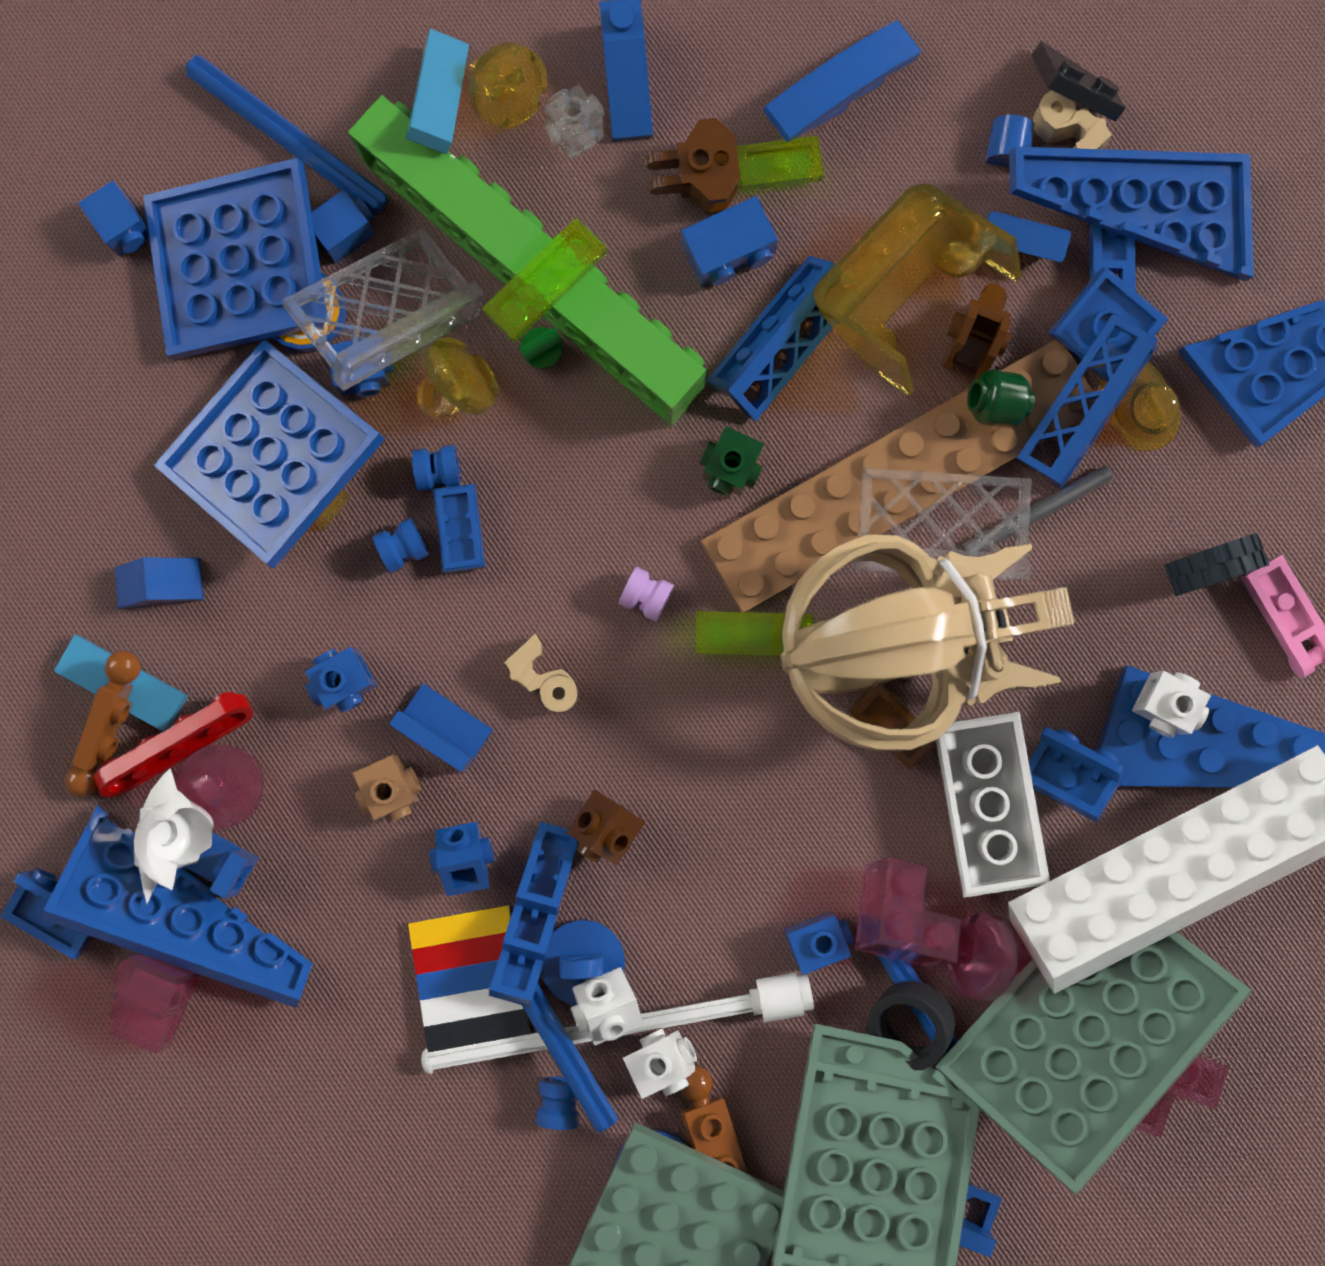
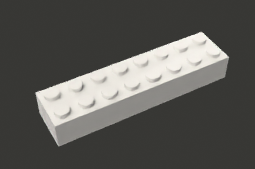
M1316 746L1008 902L1009 920L1053 994L1324 857L1325 754L1319 746Z

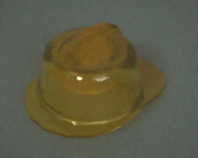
M1147 362L1110 418L1127 444L1138 450L1153 451L1165 447L1175 438L1181 423L1180 404L1176 393L1167 385L1161 373L1151 363ZM1101 378L1098 381V391L1103 390L1107 384Z

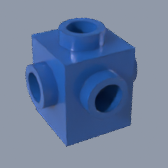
M349 647L340 653L336 649L329 650L313 659L315 666L305 671L310 682L305 684L310 698L317 707L323 705L326 710L334 711L338 709L340 713L347 712L364 702L361 697L362 695L378 687L360 651L353 647ZM340 676L341 682L336 686V679Z
M477 821L435 830L436 848L429 850L430 863L434 875L439 874L447 897L489 888L487 864L494 862V853L490 837L482 838Z

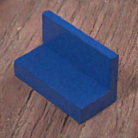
M424 683L405 711L398 710L389 724L460 772H466L494 730Z

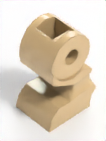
M1054 91L1044 95L1033 116L1036 134L1047 144L1074 138L1077 141L1074 148L1103 149L1112 136L1106 126L1105 119L1093 116L1088 108L1076 111L1074 101Z
M535 633L504 662L510 671V679L521 684L530 692L540 689L541 701L545 707L551 711L565 712L571 709L577 702V686L575 681L563 669L541 675L533 670V663L543 656L542 643Z

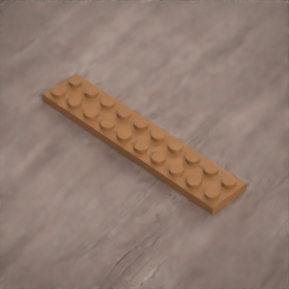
M1053 340L1001 370L1023 375L1028 380L1030 391L1035 396L1032 412L1030 415L1025 416L1022 423L1015 428L980 424L974 418L973 412H970L968 409L967 396L969 389L701 540V545L741 614L748 612L797 584L813 562L829 550L864 535H882L1016 459L1078 366L1069 350L1057 340ZM1083 376L1082 383L1084 393L1086 394L1093 392L1087 380ZM1078 385L1070 397L1080 395ZM1097 398L1086 401L1088 411ZM1082 402L1062 407L1058 413L1061 430L1070 428L1084 419ZM1054 421L1046 433L1056 431Z

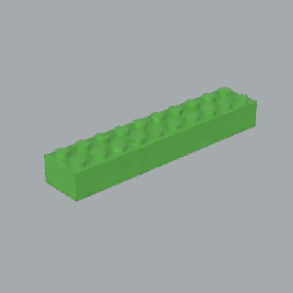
M381 95L348 131L363 165L672 427L704 390L706 369L703 367L705 362L702 357L688 346L681 349L670 339L672 333L657 319H653L651 322L638 312L640 309L639 305L627 293L621 291L617 294L606 285L608 282L607 278L599 269L592 264H588L586 267L574 258L576 255L575 251L562 238L558 236L554 240L542 231L544 226L534 214L526 209L521 213L511 205L512 199L509 194L495 182H492L489 186L478 177L480 174L479 170L465 156L460 155L457 159L449 151L447 154L406 139L411 111L401 102L397 101L393 105Z

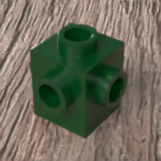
M725 426L718 443L715 444L711 441L708 443L699 463L706 467L703 479L709 481L707 487L726 497H730L732 493L741 496L745 486L753 489L763 468L762 465L756 462L762 452L764 443ZM726 463H734L737 467L730 468Z

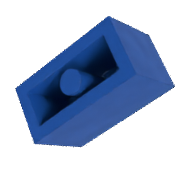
M756 195L681 230L680 244L701 287L710 283L713 286L722 285L731 280L736 275V271L746 266L755 269L768 263L773 258L772 254L776 252L778 238Z

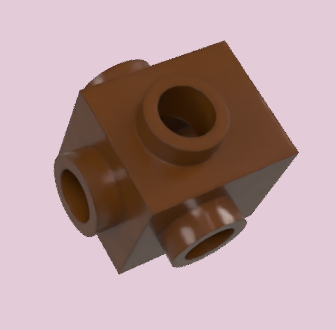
M594 789L567 833L580 842L576 850L590 860L598 863L603 857L618 865L645 822L619 803Z

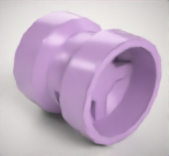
M636 566L622 592L618 604L627 609L638 607L639 610L643 611L646 618L657 622L672 593L674 584L665 580H651L647 571Z

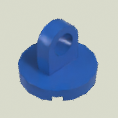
M577 919L566 922L553 932L541 972L543 981L555 997L569 1005H577L572 987L584 983L589 978L602 976L621 967L624 973L626 958L622 943L611 929L598 921Z

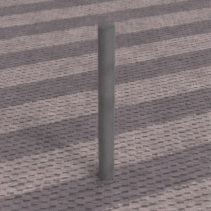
M1104 465L960 546L963 554L975 557L1113 480L1111 470L1108 466Z

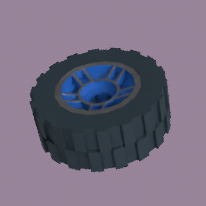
M1258 533L1164 564L1175 597L1269 566Z

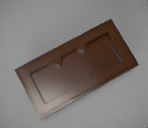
M878 680L848 709V712L857 721L886 729H904L916 719ZM931 741L912 750L890 752L910 770L936 744V741Z

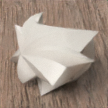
M171 768L162 775L151 789L144 807L140 808V820L135 832L134 862L135 866L139 867L146 904L158 883L173 890L177 868L197 863L200 854L212 847V830L214 827L212 817L203 807L192 802L177 790Z

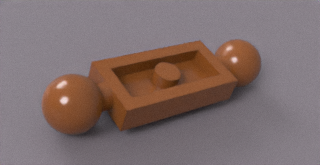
M129 651L114 652L105 662L104 669L109 679L108 684L97 690L72 762L74 767L68 771L65 777V786L73 796L86 798L97 792L98 788L94 781V775L98 771L97 766L111 759L118 747L119 741L115 738L118 727L125 721L132 707V702L128 700L133 685L130 683L138 678L141 671L139 659Z
M695 1066V1072L686 1077L689 1085L680 1090L682 1096L693 1103L692 1107L680 1111L691 1148L748 1174L725 1100L720 1096L709 1100L708 1095L713 1086L711 1075L703 1067Z

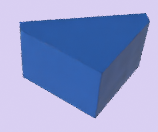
M142 557L115 567L118 609L204 600L201 559Z

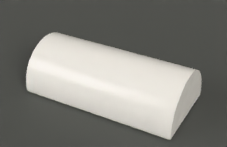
M1020 712L954 722L935 741L963 897L1040 886L1049 882L1050 878Z

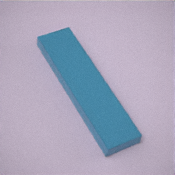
M430 28L425 42L406 139L441 153H448L454 134L469 48L468 43Z

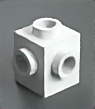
M1165 671L1150 673L1132 711L1150 720L1149 727L1164 736L1174 738L1175 734H1192L1193 730L1197 731L1201 728L1209 713V708L1205 706L1211 695L1198 689L1200 682L1188 675L1176 672L1173 676Z
M621 967L602 976L589 978L584 983L572 987L577 1005L570 1008L579 1032L588 1030L594 1046L607 1040H615L624 1033L643 1025L637 999Z
M663 1028L641 1038L639 1041L642 1048L623 1058L641 1099L660 1090H663L666 1097L687 1087L689 1084L686 1077L695 1072L694 1062L697 1061L695 1050L687 1037L682 1038L678 1030L666 1036Z

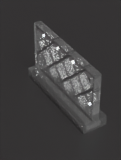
M420 228L283 299V307L334 370L333 379L344 391L477 317L485 292L475 280L468 284L425 230ZM420 245L429 256V263L424 264L404 259L405 251ZM378 265L396 268L395 282L370 277L371 269ZM405 270L426 275L424 289L400 284L401 271ZM431 276L449 280L455 289L447 294L429 290ZM344 283L362 286L361 300L336 296V288ZM371 288L393 293L391 307L365 302L367 289ZM397 294L422 299L421 308L414 312L396 309ZM310 301L328 305L325 319L307 316L300 306ZM333 306L358 311L356 326L330 321ZM363 313L388 318L387 327L379 331L361 327ZM328 331L353 336L352 346L336 353L327 342Z
M864 468L862 469L858 538L869 535V527L882 517L898 536L909 541L911 540L906 534L921 520H924L939 537L929 547L921 548L930 558L934 559L939 556L945 557L946 553L952 551L970 557L986 556L998 551L990 539L1005 525L1017 537L1016 546L1028 544L1032 479ZM872 478L888 479L899 492L883 508L871 495ZM898 480L912 482L904 488V486ZM919 482H930L941 495L925 510L909 493ZM940 483H951L953 485L946 490ZM962 484L971 485L982 497L967 513L951 496ZM982 486L996 487L988 493ZM1003 487L1020 488L1019 506L1007 515L992 497ZM902 497L919 514L903 530L887 513ZM944 500L960 516V519L945 532L928 515ZM985 503L1002 520L986 535L970 518ZM872 506L877 513L870 519V509ZM1018 515V523L1016 525L1012 519ZM964 522L980 539L968 551H960L948 538ZM943 542L949 550L935 548ZM983 545H985L990 552L976 551H978ZM1027 553L994 580H1030L1031 562H1027ZM873 561L854 562V571L899 574L896 570Z

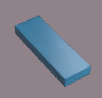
M75 634L54 672L96 694L98 688L108 684L109 679L105 674L104 667L107 658L113 653ZM141 669L138 678L130 683L133 685L128 699L132 702L129 713L164 732L171 728L189 695Z

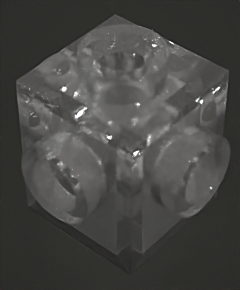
M579 84L570 90L562 89L550 98L548 105L544 106L547 123L543 125L545 132L556 147L561 145L570 159L581 152L590 150L600 139L604 138L602 118L605 116L604 109L594 94L587 96Z

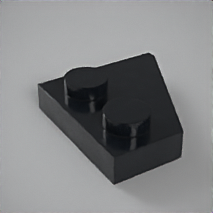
M1039 42L1031 56L1048 89L1116 122L1126 108L1118 95L1119 87L1103 76H1098L1097 78L1046 43Z

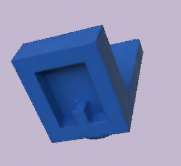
M212 831V847L200 854L197 863L184 867L211 881L213 885L209 891L226 899L237 896L240 893L259 857Z

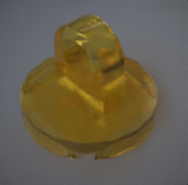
M504 42L493 46L484 55L471 62L468 67L470 103L477 115L489 124L508 129L524 124L532 117L541 105L538 100L541 97V93H545L547 88L546 67L539 55L521 43Z
M452 337L439 338L425 352L424 365L428 376L419 386L417 402L419 409L428 417L448 418L458 409L473 415L483 414L496 402L494 398L498 395V385L492 370L478 354L472 357L465 351L469 346L463 341ZM436 390L442 394V400L438 407L434 400Z

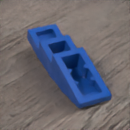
M896 20L860 40L815 69L765 105L762 111L788 143L845 112L852 101L880 87L887 76L913 63L922 51L899 21Z
M544 822L539 824L502 943V951L489 988V996L531 1008L579 844L576 839L567 833L568 829Z

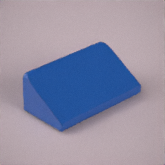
M996 211L990 212L982 223L983 242L1056 262L1064 260L1071 237L1069 230Z

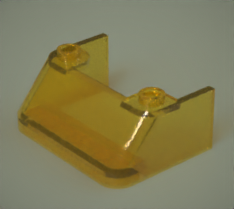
M917 184L908 188L824 276L815 288L814 299L821 315L857 358L910 396L914 391V386L906 358L897 351L895 335L884 324L936 269L950 277L960 278L973 273L985 261L1016 282L1021 277L1017 240L1014 236L933 185Z

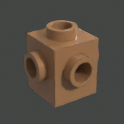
M390 755L353 772L360 789L355 792L357 802L364 815L371 814L373 820L386 817L388 824L412 814L409 806L419 802L416 792L421 790L418 778L411 767L405 769L399 755ZM387 785L392 789L390 798L385 794V787Z

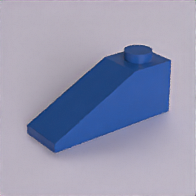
M641 0L599 2L612 140L617 142L653 138Z

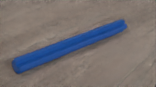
M194 55L186 63V74L189 78L341 191L344 189L353 200L360 197L372 214H380L387 206V193L204 57Z

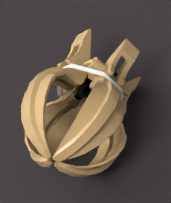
M864 535L829 550L813 562L797 582L786 607L782 631L784 652L780 657L783 671L789 673L792 687L807 712L829 733L851 745L868 750H912L939 739L953 725L963 703L966 706H971L975 702L981 704L1002 690L1023 691L1061 682L1058 676L1008 661L1006 653L998 643L1013 641V636L1074 624L1067 587L996 599L993 580L1032 549V545L1029 543L1005 547L981 557L964 556L952 551L946 553L945 557L939 556L934 559L930 558L918 545L898 535ZM859 561L876 562L896 570L912 588L879 597L851 608L833 619L812 624L798 631L802 616L811 598L829 576L845 564ZM1034 603L1038 622L1010 627L1007 609ZM932 673L933 685L925 710L904 729H886L859 722L833 708L817 694L857 692L869 689L876 680L883 685L899 677Z

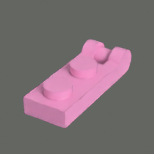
M1280 555L1268 561L1269 566L1251 571L1240 578L1286 653L1290 668L1299 678L1303 679L1315 672V666L1322 662L1325 663V625L1283 555ZM1310 637L1313 642V648L1306 652L1301 642Z

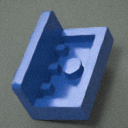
M1044 727L1040 734L1041 742L1029 760L1033 789L1097 823L1122 781L1123 766L1118 764L1119 760L1111 753L1103 749H1095L1093 751L1079 744V739L1066 730L1057 729L1054 731Z
M36 868L35 871L17 873L13 882L18 884V887L0 917L72 959L80 958L92 936L41 919L43 910L59 878L40 868Z

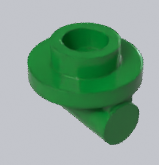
M537 327L525 334L521 347L518 349L528 365L536 369H547L559 361L562 355L561 342L563 340L555 327L550 329Z

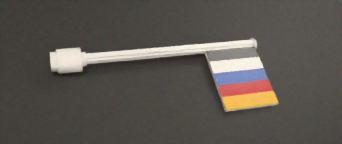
M509 905L408 923L427 1048L421 1056V1064L424 1071L428 1074H432L435 1069L547 1049L538 1032L530 1033L528 1015L522 1005L489 996V988L511 918ZM796 972L756 979L757 988L750 989V994L640 1013L643 1025L623 1035L753 1012L754 1016L762 1014L764 1023L804 1016V1011L814 1009L808 975L797 976ZM577 1025L564 1027L574 1044L592 1041L588 1030L580 1033Z

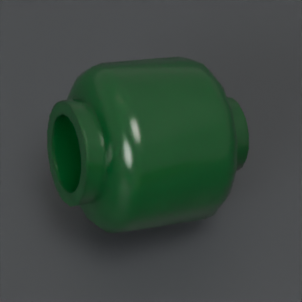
M988 370L975 379L970 385L967 396L968 409L970 412H973L974 418L980 424L1003 428H1015L1022 423L1025 416L1030 415L1035 403L1034 393L1030 391L1029 382L1023 375L998 370Z

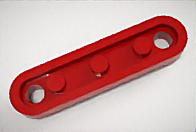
M234 692L220 694L207 707L195 714L192 713L180 717L176 720L174 726L158 735L144 738L137 744L136 748L121 757L106 760L100 765L99 770L94 775V781L100 795L103 797H115L125 794L243 726L252 718L254 713L247 697L243 694H235Z

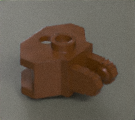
M717 118L699 120L687 140L677 143V149L647 154L644 158L645 167L649 170L678 168V175L651 179L647 183L648 192L652 195L681 193V198L690 197L708 215H714L728 209L738 193L740 169L735 135Z
M999 283L985 285L979 300L971 298L964 314L956 311L947 332V336L952 337V340L945 354L942 367L951 370L955 361L975 368L972 377L975 380L991 368L997 355L1003 356L1012 333L1008 332L1012 319H1009L1010 313L1003 311L1008 293L1005 292L1006 289L1000 286Z

